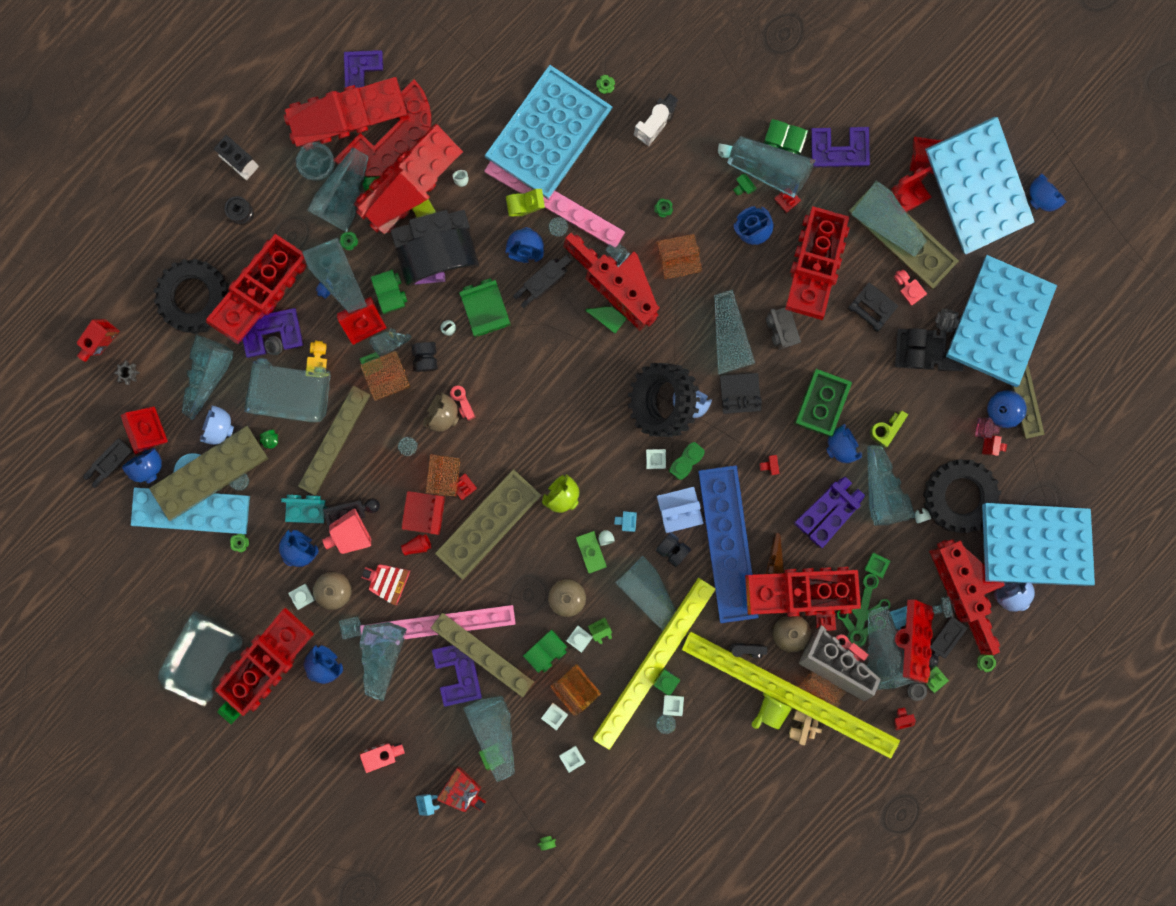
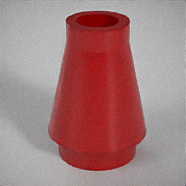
M419 534L409 542L401 545V549L405 556L423 553L431 549V543L426 534Z

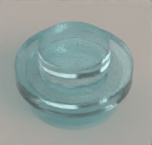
M556 217L549 223V230L552 235L560 237L566 234L568 224L565 219Z
M411 437L402 438L398 444L400 453L405 456L415 454L418 448L417 442Z
M245 473L231 482L230 485L235 490H244L249 484V477Z
M661 715L657 719L656 726L661 733L669 734L675 729L676 722L671 715Z

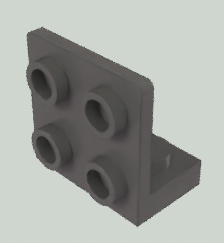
M785 308L776 311L771 309L765 319L768 328H772L773 335L771 338L774 346H778L780 350L801 343L792 312L785 310Z

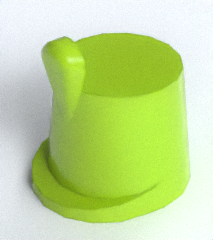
M763 692L764 700L757 717L752 721L751 725L753 728L758 729L761 722L775 729H780L792 707Z

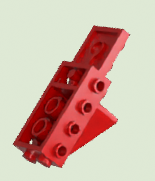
M393 77L360 88H355V85L344 88V92L341 93L332 91L326 93V97L321 99L318 96L307 99L308 103H292L289 105L290 108L285 109L284 119L287 126L290 125L292 131L290 133L292 144H296V147H302L304 150L314 147L313 143L320 142L325 144L331 142V138L337 136L339 139L350 136V132L354 131L362 133L368 131L367 127L408 115L397 77Z
M435 124L409 151L402 152L396 158V161L383 171V174L370 184V188L365 193H361L356 198V202L353 204L358 209L356 213L363 220L367 218L371 222L369 226L376 233L379 231L383 234L391 232V229H394L396 226L395 223L408 215V210L430 198L426 192L434 189L435 183L438 181L437 178L463 151Z
M812 206L809 215L805 214L802 226H805V230L800 232L798 241L801 242V246L796 248L794 257H797V261L793 262L790 273H792V283L785 310L823 320L832 285L835 286L838 274H836V270H839L842 258L839 257L840 253L843 254L846 243L843 241L844 238H847L850 229L847 226L849 216Z
M570 233L565 238L563 247L588 271L585 279L639 331L646 325L650 327L659 316L657 312L660 307L656 304L638 255L633 252L617 267V262L612 257H607L604 254L598 259L597 253L593 249H588L584 246V241L578 235L574 236Z
M275 234L270 240L265 242L259 254L256 253L249 266L241 271L239 278L230 284L228 288L229 293L208 316L206 323L236 344H239L259 319L261 320L264 315L267 316L273 313L277 303L284 296L285 289L287 287L291 288L298 273L301 275L305 271L307 255Z
M951 539L937 543L938 547L930 550L929 553L958 621L968 623L982 655L1000 653L998 648L1000 647L999 641L991 632L992 625L989 619L985 618L986 615L992 612L990 610L991 603L984 595L1005 586L1004 582L985 581V565L968 551L961 541Z
M837 567V571H831V568H820L819 572H814V568L802 569V572H796V569L784 570L785 573L745 575L748 615L787 613L788 617L799 616V612H805V616L817 615V611H823V615L835 614V610H840V614H850L853 609H861L858 570H849V567Z
M284 608L262 635L258 634L251 641L253 645L250 648L247 647L240 654L242 658L240 660L237 659L230 666L231 671L229 673L226 672L219 680L221 683L215 691L242 716L250 710L254 712L261 704L259 700L261 698L265 699L272 690L269 688L272 685L275 687L282 680L280 675L283 672L286 674L293 667L296 655L312 638L314 633L287 608Z

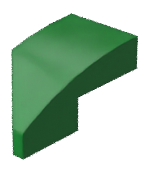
M611 306L586 308L585 310L613 333H616L627 319Z

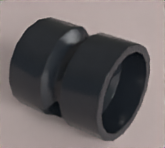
M239 196L231 197L225 203V214L234 223L246 225L253 219L254 209L244 198Z
M435 342L411 344L412 356L415 357L412 361L413 372L438 370L437 359L434 358V355L437 354Z
M670 532L655 551L662 557L667 556L668 562L676 568L688 555L691 548L684 542L680 543L679 538ZM674 547L678 550L676 554L671 552Z

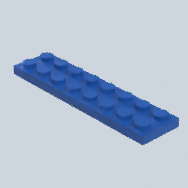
M737 465L698 471L720 623L758 618V614L748 615L745 575H752Z

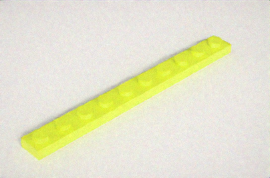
M700 578L697 579L593 736L594 741L610 750L714 593V587Z

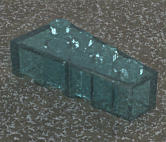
M740 136L732 147L727 163L795 198L810 177L816 160Z
M733 289L714 295L718 375L755 365V359Z

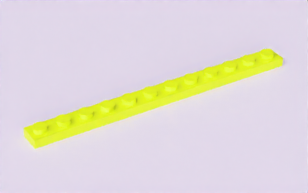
M692 632L689 633L682 648L683 651L884 756L892 758L900 743L899 739L745 659L735 657L731 652Z

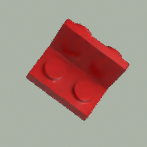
M931 166L926 169L923 167L919 168L911 177L909 175L904 176L898 181L899 184L891 189L892 192L887 198L899 216L932 198L921 182L933 170Z
M408 491L402 529L440 535L445 497Z

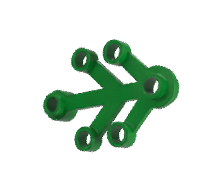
M867 574L863 577L862 583L865 588L861 609L852 610L857 618L856 626L849 619V614L841 618L839 616L840 610L836 613L837 618L842 620L849 631L847 638L858 647L866 643L868 635L886 626V621L880 617L874 620V624L864 628L865 621L883 610H888L891 605L889 600L881 599L876 606L868 610L872 589L876 588L879 584L878 577L874 574ZM868 578L873 579L872 585L867 584ZM883 601H886L888 604L886 608L881 607ZM878 620L883 621V625L881 627L877 626ZM855 634L860 635L859 641L853 639Z

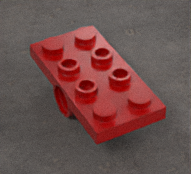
M908 600L906 629L899 630L895 635L896 645L905 649L903 677L919 683H928V678L930 677L929 660L932 654L930 643L933 636L931 629L934 617L933 607L917 600Z

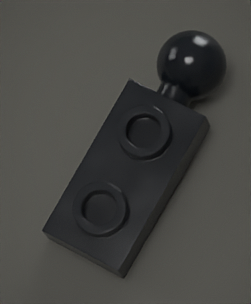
M361 498L325 506L323 507V512L329 527L331 523L354 508L361 519L365 518L364 511L376 513L380 508V503L375 498H369L365 504H362Z
M952 616L930 644L933 652L929 660V668H935L938 665L939 656L946 659L968 629Z

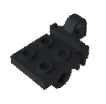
M918 328L898 329L895 368L934 370V365H938V371H963L964 364L946 357L948 352L945 351L946 331L941 330L940 336H937V330L930 331Z

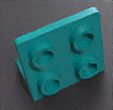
M287 495V499L281 498V502L286 503L285 522L325 523L323 507H325L326 500H321V496L306 495V499H301V495Z

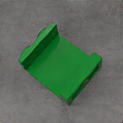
M487 279L480 282L481 285L479 286L469 285L462 288L463 291L459 292L475 338L511 326L496 280Z

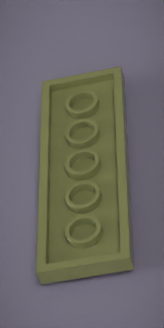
M874 183L848 213L930 289H933L959 260L907 212L899 216L887 198L888 195Z
M246 426L149 489L168 520L172 521L269 458L250 428Z
M513 469L435 554L464 580L542 495Z

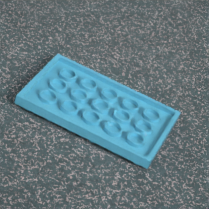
M549 65L488 150L485 158L531 189H542L543 197L549 200L613 107Z
M998 117L986 120L925 149L964 254H968L1034 223Z
M986 255L946 357L1018 387L1057 285Z
M995 503L982 504L985 581L1079 586L1095 585L1091 509Z

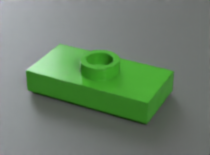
M594 531L576 537L588 573L606 568L607 566Z

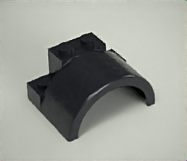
M447 210L411 219L409 220V225L391 229V236L406 286H412L424 278L445 271L465 267H479L465 210L449 214Z

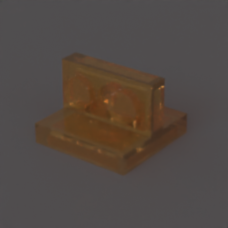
M695 234L657 241L665 280L702 272L699 258L700 250L696 244Z
M397 351L360 365L374 401L411 387L406 376V370L401 364Z
M430 454L426 493L456 497L461 458Z
M577 664L550 686L573 716L582 713L601 695L600 691Z
M811 672L798 686V688L835 707L841 704L839 700L847 692L814 672Z

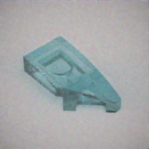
M391 328L389 332L372 337L369 343L379 357L408 342L412 336L410 334L405 336L396 333V330Z

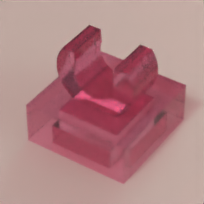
M978 418L975 437L992 438V434H999L1000 427L995 426L991 418Z

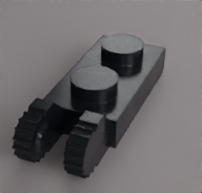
M118 438L92 464V467L84 474L83 478L88 480L98 471L101 475L92 483V487L95 489L134 451L121 438Z

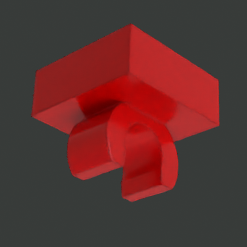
M789 186L774 198L775 202L786 214L801 202V199Z
M985 435L982 454L999 456L1000 451L1006 452L1007 444L1001 443L1002 437Z
M777 455L768 456V462L759 463L760 471L769 470L770 476L779 474Z
M466 473L450 485L461 500H464L477 489Z
M823 611L817 612V615H815L816 629L822 625L827 629L826 631L836 630L835 614L823 615Z
M905 707L897 709L898 718L894 720L895 730L915 726L914 714L907 716Z

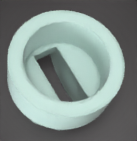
M719 143V156L729 158L733 153L734 146Z
M458 170L453 174V180L457 186L463 187L467 185L469 177L465 170Z
M445 320L440 326L441 332L446 336L453 335L456 331V325L451 320ZM451 323L452 326L444 331L443 329Z
M922 508L923 514H920L919 510L915 512L917 523L932 519L927 509Z
M604 530L599 534L598 539L601 546L615 542L614 536L610 531Z

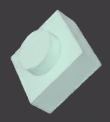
M666 449L646 450V468L666 469Z
M307 584L288 593L297 610L315 601Z
M577 626L566 641L582 653L593 636L580 626Z
M664 694L663 715L682 716L684 696H668Z
M552 703L541 719L557 730L568 714Z
M576 745L559 755L569 773L586 763Z

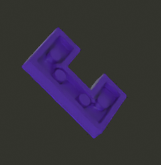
M382 50L344 52L345 88L355 85V88L364 87L365 72L383 71Z
M850 127L849 146L831 147V128H812V168L869 166V127Z
M296 309L270 313L267 316L264 315L261 320L259 319L243 338L246 357L251 358L265 355L263 335L277 332L281 333L284 350L304 346Z
M453 645L432 649L435 668L455 665L459 682L440 687L444 707L481 699L482 695L475 662Z

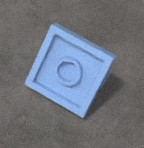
M694 487L657 496L666 533L703 524L701 508Z

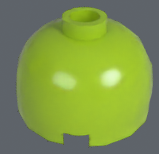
M566 474V477L561 475L549 486L548 489L551 491L548 496L544 494L542 499L543 505L553 512L563 513L569 509L573 510L579 502L578 485L569 475Z

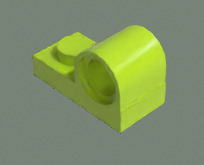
M534 189L527 193L506 196L508 216L510 217L525 216L545 208L542 189Z
M899 411L898 414L895 412L889 420L890 426L883 422L874 424L870 429L871 438L884 448L888 447L908 414L904 411ZM877 427L884 429L883 437L876 435L875 430Z

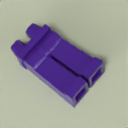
M845 476L837 482H833L829 486L830 488L793 522L819 548H823L853 512L861 506L860 503L865 497L859 489H856L851 495L845 491L852 484ZM830 512V514L815 528V526Z

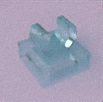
M620 243L616 248L609 244L605 249L608 255L617 262V267L630 255L627 249Z
M942 597V604L933 606L934 614L944 612L945 618L953 617L949 597Z
M359 616L339 621L343 640L361 636Z

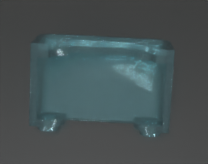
M258 358L257 361L253 362L245 401V412L308 422H320L326 416L331 371H326L325 367L315 366L310 371L272 366L271 363H268V359Z
M197 611L193 612L159 671L158 679L164 688L205 706L206 702L211 700L214 693L211 686L212 681L228 653H233L235 650L238 651L240 649L243 638Z

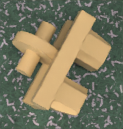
M795 709L793 720L802 722L801 729L791 727L788 736L799 744L805 745L809 730V738L814 739L816 732L822 733V729L817 727L819 721L813 719L811 726L812 717Z

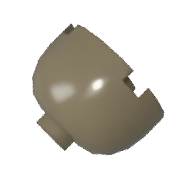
M441 392L430 404L427 412H430L429 417L424 418L423 425L436 432H443L451 426H455L459 420V416H457L458 407L455 401Z
M327 572L321 575L313 586L315 601L322 608L328 610H337L348 603L352 595V586L348 579L338 572Z
M571 579L556 582L548 595L550 608L561 617L576 616L582 611L586 603L584 588L580 583Z
M785 615L775 622L772 630L773 639L781 650L789 653L799 652L808 645L811 638V628L808 622L801 616L788 617V615Z

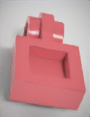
M904 269L896 272L894 279L899 285L903 284L905 286L899 292L910 306L927 294L916 279L911 283L908 282L910 277Z
M454 386L450 391V395L453 400L460 401L461 407L458 409L462 417H467V420L476 418L465 396V389L462 386ZM456 390L461 391V395L459 397L455 396Z
M845 635L835 637L837 640L845 642V645H842V647L852 652L856 660L863 663L869 654L856 644H852Z

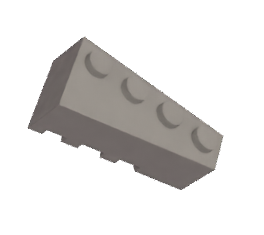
M822 625L812 631L810 641L805 647L798 664L862 701L873 697L881 679L865 664L856 660L853 657L854 654L844 649L839 644L840 641L835 637H831L826 632L827 629Z

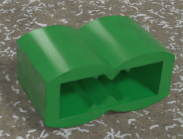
M772 119L764 144H767V148L771 150L783 149L785 154L790 156L800 155L808 130Z
M390 270L371 277L383 314L406 307L405 302H408L405 292L400 291L399 284L402 283L398 273Z
M695 442L689 444L682 452L681 457L672 463L669 473L678 480L684 479L690 473L692 466L702 459L705 450Z
M551 629L523 657L538 673L540 671L545 673L552 666L551 661L557 658L559 660L567 653L565 650L567 645Z

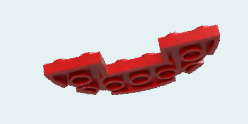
M415 79L401 92L408 115L398 117L400 120L375 146L360 133L334 159L338 165L359 176L380 177L383 171L392 165L402 152L409 151L431 129L430 105L424 91Z

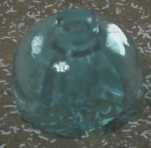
M318 142L307 143L301 147L300 152L296 156V167L300 174L307 180L315 182L328 178L335 166L334 155L331 150Z

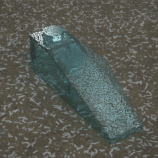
M352 148L315 194L307 211L347 232L356 215L357 209L353 204L361 193L359 188L361 180L364 179L368 156Z
M877 180L851 214L914 257L927 242L905 209L895 198L893 192Z
M338 238L302 252L309 270L348 313L367 306Z
M196 335L189 359L193 360L191 371L188 370L187 372L189 387L185 389L182 413L193 420L227 371L233 357V351L230 348L200 335Z
M868 446L869 509L874 525H890L915 518L908 494H903L899 486L901 484L900 479H896L892 473L893 466L882 446Z
M642 556L615 583L663 631L675 614L676 609L657 570Z
M888 606L869 611V655L867 667L881 679L877 690L898 688L914 682L903 677L904 650L895 643L897 630Z
M390 622L364 626L360 639V649H362L361 661L364 667L365 695L384 701L404 642L406 628Z
M503 696L482 699L464 707L463 709L496 782L514 775L511 718Z

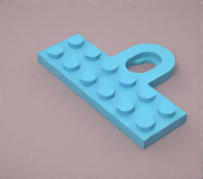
M191 453L182 456L175 464L174 472L201 455ZM134 487L131 526L247 534L250 496L214 493L174 520L169 521L150 489Z

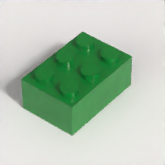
M815 369L810 378L794 425L827 437L833 436L852 382Z

